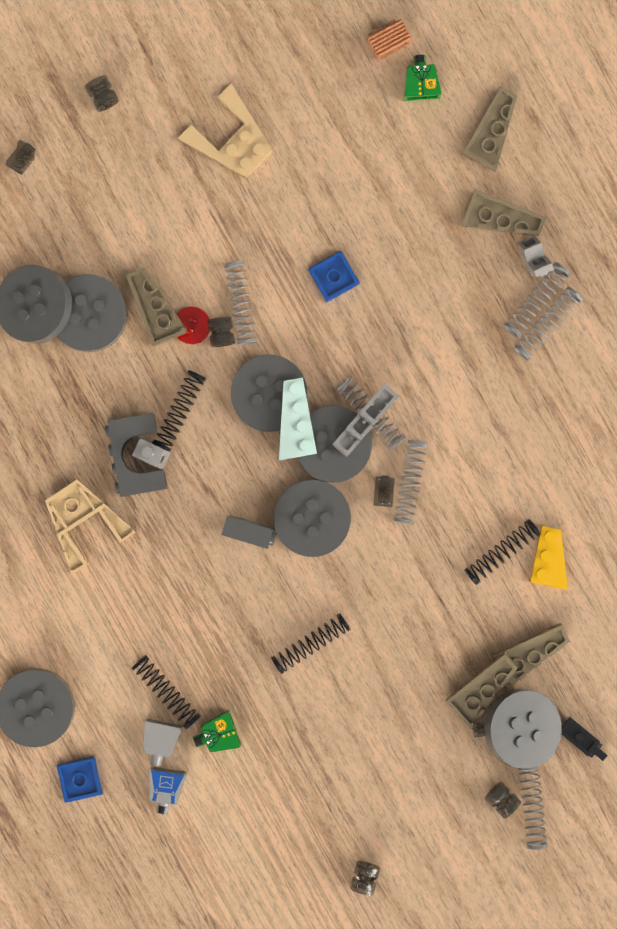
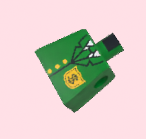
M415 55L414 65L408 66L406 71L404 101L440 99L441 88L435 65H426L425 55Z
M230 710L201 725L203 733L193 736L196 748L207 744L209 752L241 747Z

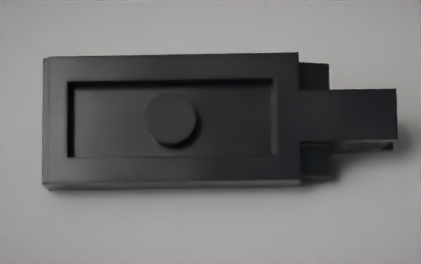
M570 716L562 724L561 735L584 754L591 758L596 755L602 761L608 756L600 749L602 746L600 741Z

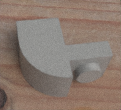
M536 236L518 243L522 259L531 276H544L554 270L551 261L545 256L542 243Z

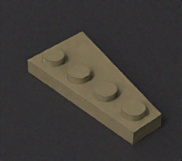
M502 86L499 88L462 153L496 172L517 99L516 94Z
M475 189L461 226L539 236L546 217Z
M146 268L138 269L126 275L152 346L160 345L189 333Z
M559 623L492 654L491 656L494 661L505 652L517 665V670L505 684L507 691L517 681H521L526 677L527 673L540 666L541 662L554 655L570 641L563 625Z
M505 652L450 695L446 699L447 704L472 729L478 718L483 715L485 709L495 699L500 689L505 686L517 670V665Z

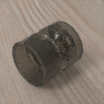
M106 75L99 76L85 85L89 96L94 98L93 104L98 112L105 111L119 102L115 91L110 90L112 85Z
M219 317L207 320L208 330L212 333L209 336L211 347H224L235 344L234 333L230 331L233 328L232 317Z
M501 781L487 793L485 800L492 807H497L496 811L506 819L519 807L521 800L514 793L510 794V789Z
M357 861L354 870L356 876L352 877L350 889L359 894L373 896L376 887L374 880L378 879L381 868L369 862Z

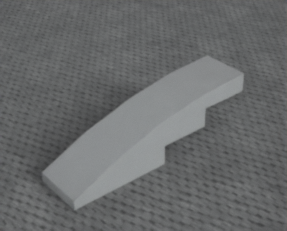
M384 383L332 445L348 457L399 395Z

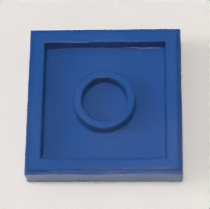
M342 251L308 269L326 303L360 284Z
M95 756L57 764L65 803L103 794Z

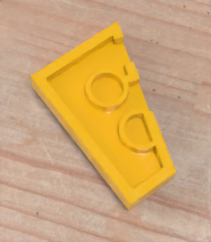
M541 526V535L538 538L530 582L568 590L561 530Z

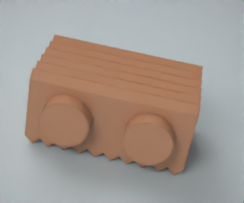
M393 19L386 23L385 28L381 30L377 28L369 33L367 43L377 61L411 44L412 38L401 19L398 21Z

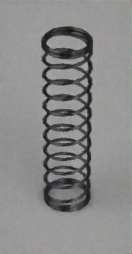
M188 370L187 373L197 381L189 378H184V380L194 388L186 385H180L182 389H184L191 395L178 391L177 394L186 401L177 398H174V401L183 408L174 405L170 406L174 411H176L180 415L167 412V415L177 422L163 419L166 424H168L175 430L170 429L168 427L160 426V428L163 431H165L172 437L161 433H156L157 436H159L169 444L158 440H153L152 444L169 452H171L170 450L172 449L167 446L172 447L173 444L165 438H163L162 436L176 440L177 438L167 430L180 433V430L168 422L180 426L184 425L182 422H180L171 415L187 419L185 415H183L175 408L186 412H191L187 407H185L178 401L189 405H194L193 402H191L181 394L196 399L197 396L188 391L186 388L200 392L201 390L189 381L203 385L204 383L202 381L205 382V380H207L202 375L191 370Z
M530 519L524 521L526 529L522 526H518L521 535L516 531H512L515 540L509 535L506 536L509 545L505 541L500 540L501 546L503 547L504 551L498 545H494L497 554L494 553L492 550H488L491 559L487 557L485 554H482V558L486 565L479 559H476L477 565L479 566L480 570L475 565L470 564V567L475 576L468 568L464 569L466 574L474 582L475 585H478L479 583H481V581L477 576L476 572L474 571L473 567L483 577L487 578L479 562L490 573H493L484 557H486L496 568L499 569V566L495 562L491 553H493L503 564H505V562L499 554L497 548L500 549L509 559H511L503 543L507 545L515 554H517L514 547L510 543L508 537L520 549L523 550V547L519 543L514 533H516L527 545H529V543L523 535L521 529H523L533 540H535V538L530 532L528 526L537 536L541 535L538 528Z
M341 613L337 614V618L342 629L336 624V622L333 619H330L336 634L331 630V628L326 623H324L325 629L330 639L326 636V634L321 630L320 627H317L324 644L316 636V634L313 631H311L312 637L317 647L311 642V640L306 635L304 636L311 652L306 648V646L302 643L300 639H298V642L304 653V656L297 649V647L294 644H292V648L298 660L291 654V652L287 648H285V650L291 661V664L286 660L282 653L279 652V656L285 666V669L281 666V664L278 662L275 656L271 657V660L273 661L274 665L276 666L280 674H283L284 671L287 672V666L284 660L290 667H294L291 657L297 663H300V658L297 652L304 659H307L303 647L311 655H313V650L310 646V643L317 651H319L320 648L316 639L325 647L326 642L323 638V635L327 638L328 641L333 642L329 630L336 638H339V634L336 630V627L343 634L346 633L344 627L348 632L349 630L351 631L349 625L347 624Z
M147 655L143 656L134 666L131 667L132 671H134L143 662L145 663L137 671L136 675L141 674L146 669L151 667L142 677L141 681H144L156 672V674L151 678V680L147 683L146 686H150L151 684H153L161 678V680L152 689V692H155L160 687L166 684V686L157 695V698L161 697L169 690H171V692L162 701V704H164L168 700L176 696V698L170 703L167 709L172 708L177 703L182 701L181 704L172 713V715H175L183 708L188 706L177 719V721H180L185 716L193 712L182 726L185 729H188L201 717V715H199L200 713L195 715L190 720V718L196 712V709H193L186 713V711L191 706V703H188L182 708H180L185 701V698H182L175 702L176 699L179 697L180 692H177L171 697H169L171 693L174 691L175 686H172L171 688L163 692L169 685V680L161 684L159 687H157L164 679L165 675H161L160 677L152 681L160 671V669H157L148 676H146L152 670L155 663L150 664L141 671V669L149 661Z

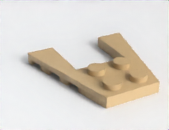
M230 84L218 96V99L244 125L219 151L192 125L178 137V140L205 154L212 160L221 163L242 177L247 178L271 154L272 148L233 85Z
M78 479L45 500L71 575L88 565V562L68 534V531L98 511L119 543L136 533L129 524Z

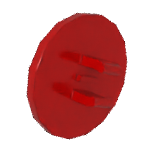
M187 307L177 313V316L189 332L177 337L185 344L194 345L201 343L207 338L210 333L211 323L205 311L198 307Z

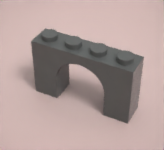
M149 413L107 421L108 425L105 426L106 436L110 437L111 440L108 449L110 456L114 457L112 471L113 475L117 474L118 482H115L116 493H120V497L168 489L164 470L136 473L127 467L123 458L124 448L132 438L158 433L155 414Z
M230 515L226 518L221 535L268 549L269 545L273 546L277 533L274 532L275 528Z

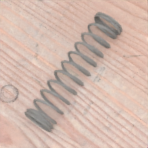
M242 260L225 263L224 267L227 273H232L226 277L228 280H233L227 286L235 288L229 291L230 295H236L230 301L238 303L231 307L233 310H239L233 314V317L241 318L234 322L235 325H242L235 331L237 333H244L237 336L236 339L239 340L237 343L238 345L256 343L258 341L257 338L241 339L239 337L255 333L256 331L237 330L254 325L255 323L238 324L236 322L252 318L253 315H234L252 310V308L236 309L234 307L251 301L232 300L249 295L250 293L233 294L231 292L246 288L248 285L229 286L232 283L247 280V278H228L246 271H227L229 268L243 266L245 263Z
M558 262L553 264V267L565 277L571 276L570 271ZM553 270V272L550 271V273L555 274L562 281L566 282V280L560 275H558L555 270ZM549 272L547 273L548 277H542L543 283L537 284L539 290L533 289L534 295H528L529 301H523L524 307H518L520 313H513L515 319L509 318V323L504 324V327L515 337L520 338L522 333L513 326L510 320L517 322L522 327L527 329V327L517 319L515 314L520 315L521 317L525 318L528 322L532 323V321L529 320L521 312L520 308L528 311L534 317H537V315H535L528 309L524 302H527L533 305L539 311H542L538 306H536L531 301L529 296L534 297L537 300H539L542 304L547 305L535 294L534 290L544 294L548 299H551L549 295L542 291L539 284L547 287L554 294H556V291L546 284L544 278L552 281L556 286L561 288V286L550 277Z
M567 287V294H560L562 300H555L557 306H550L552 312L548 310L545 311L547 317H540L542 323L535 322L536 328H530V332L532 333V335L529 333L525 334L527 340L520 339V343L522 346L515 345L514 350L522 358L529 361V359H531L529 354L533 356V354L523 345L522 341L530 344L532 347L538 350V348L534 346L528 339L527 335L533 337L540 344L544 345L543 342L535 336V334L532 332V329L541 333L546 339H549L539 329L537 323L547 328L551 333H554L549 327H547V325L543 322L542 318L547 319L548 321L553 323V325L559 328V326L551 320L547 312L555 315L560 321L564 322V320L555 313L552 306L561 310L566 316H569V314L559 306L557 301L566 304L572 311L574 310L573 307H571L563 299L562 295L569 297L577 305H579L578 302L583 301L581 295L573 288Z
M350 376L337 388L338 392H340V394H344L352 388V390L345 397V400H348L354 395H356V397L350 403V406L362 400L361 403L355 409V411H359L362 408H364L365 405H363L362 407H360V405L366 400L368 394L354 402L356 398L362 393L363 389H360L353 395L349 396L358 385V383H355L354 385L343 391L347 387V385L353 380L352 376ZM386 417L385 419L381 420L379 423L374 425L372 428L376 427L377 425L385 421L376 431V434L381 433L389 427V429L381 437V440H384L385 438L394 433V435L386 443V446L393 443L389 447L390 450H393L400 442H402L406 438V436L402 434L394 440H392L393 437L398 433L399 429H395L394 431L386 435L389 432V430L393 427L394 423H391L382 430H380L389 419V417Z
M408 440V444L415 446H407L406 448L417 453H407L405 456L417 461H405L404 464L417 469H403L405 473L414 476H402L401 478L415 484H400V486L415 492H398L400 495L412 499H397V501L412 507L397 506V510L409 514H395L394 521L413 525L414 521L400 516H415V514L400 508H417L415 505L403 501H418V499L403 493L418 494L419 491L405 486H420L421 484L405 478H422V476L406 470L423 471V468L408 463L425 462L408 455L425 456L426 453L411 448H427L428 443Z
M539 766L529 769L518 768L521 771L535 770L529 773H520L519 775L538 776V778L520 781V783L533 782L539 784L532 788H522L521 791H540L536 795L522 796L521 798L541 799L539 802L526 803L523 806L536 805L542 807L536 811H525L523 813H539L543 815L539 818L524 820L525 822H543L542 825L528 826L525 829L539 828L544 830V832L539 834H527L526 837H545L544 840L539 842H527V848L530 850L545 849L548 847V843L544 842L547 837L542 835L546 832V829L542 827L545 821L541 820L544 817V813L539 812L544 808L539 804L543 799L538 797L542 791L536 789L541 785L540 782L536 781L540 778V775L535 773L539 770Z

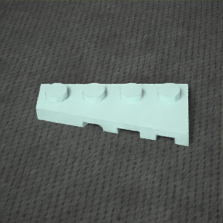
M303 378L283 381L279 461L317 454Z

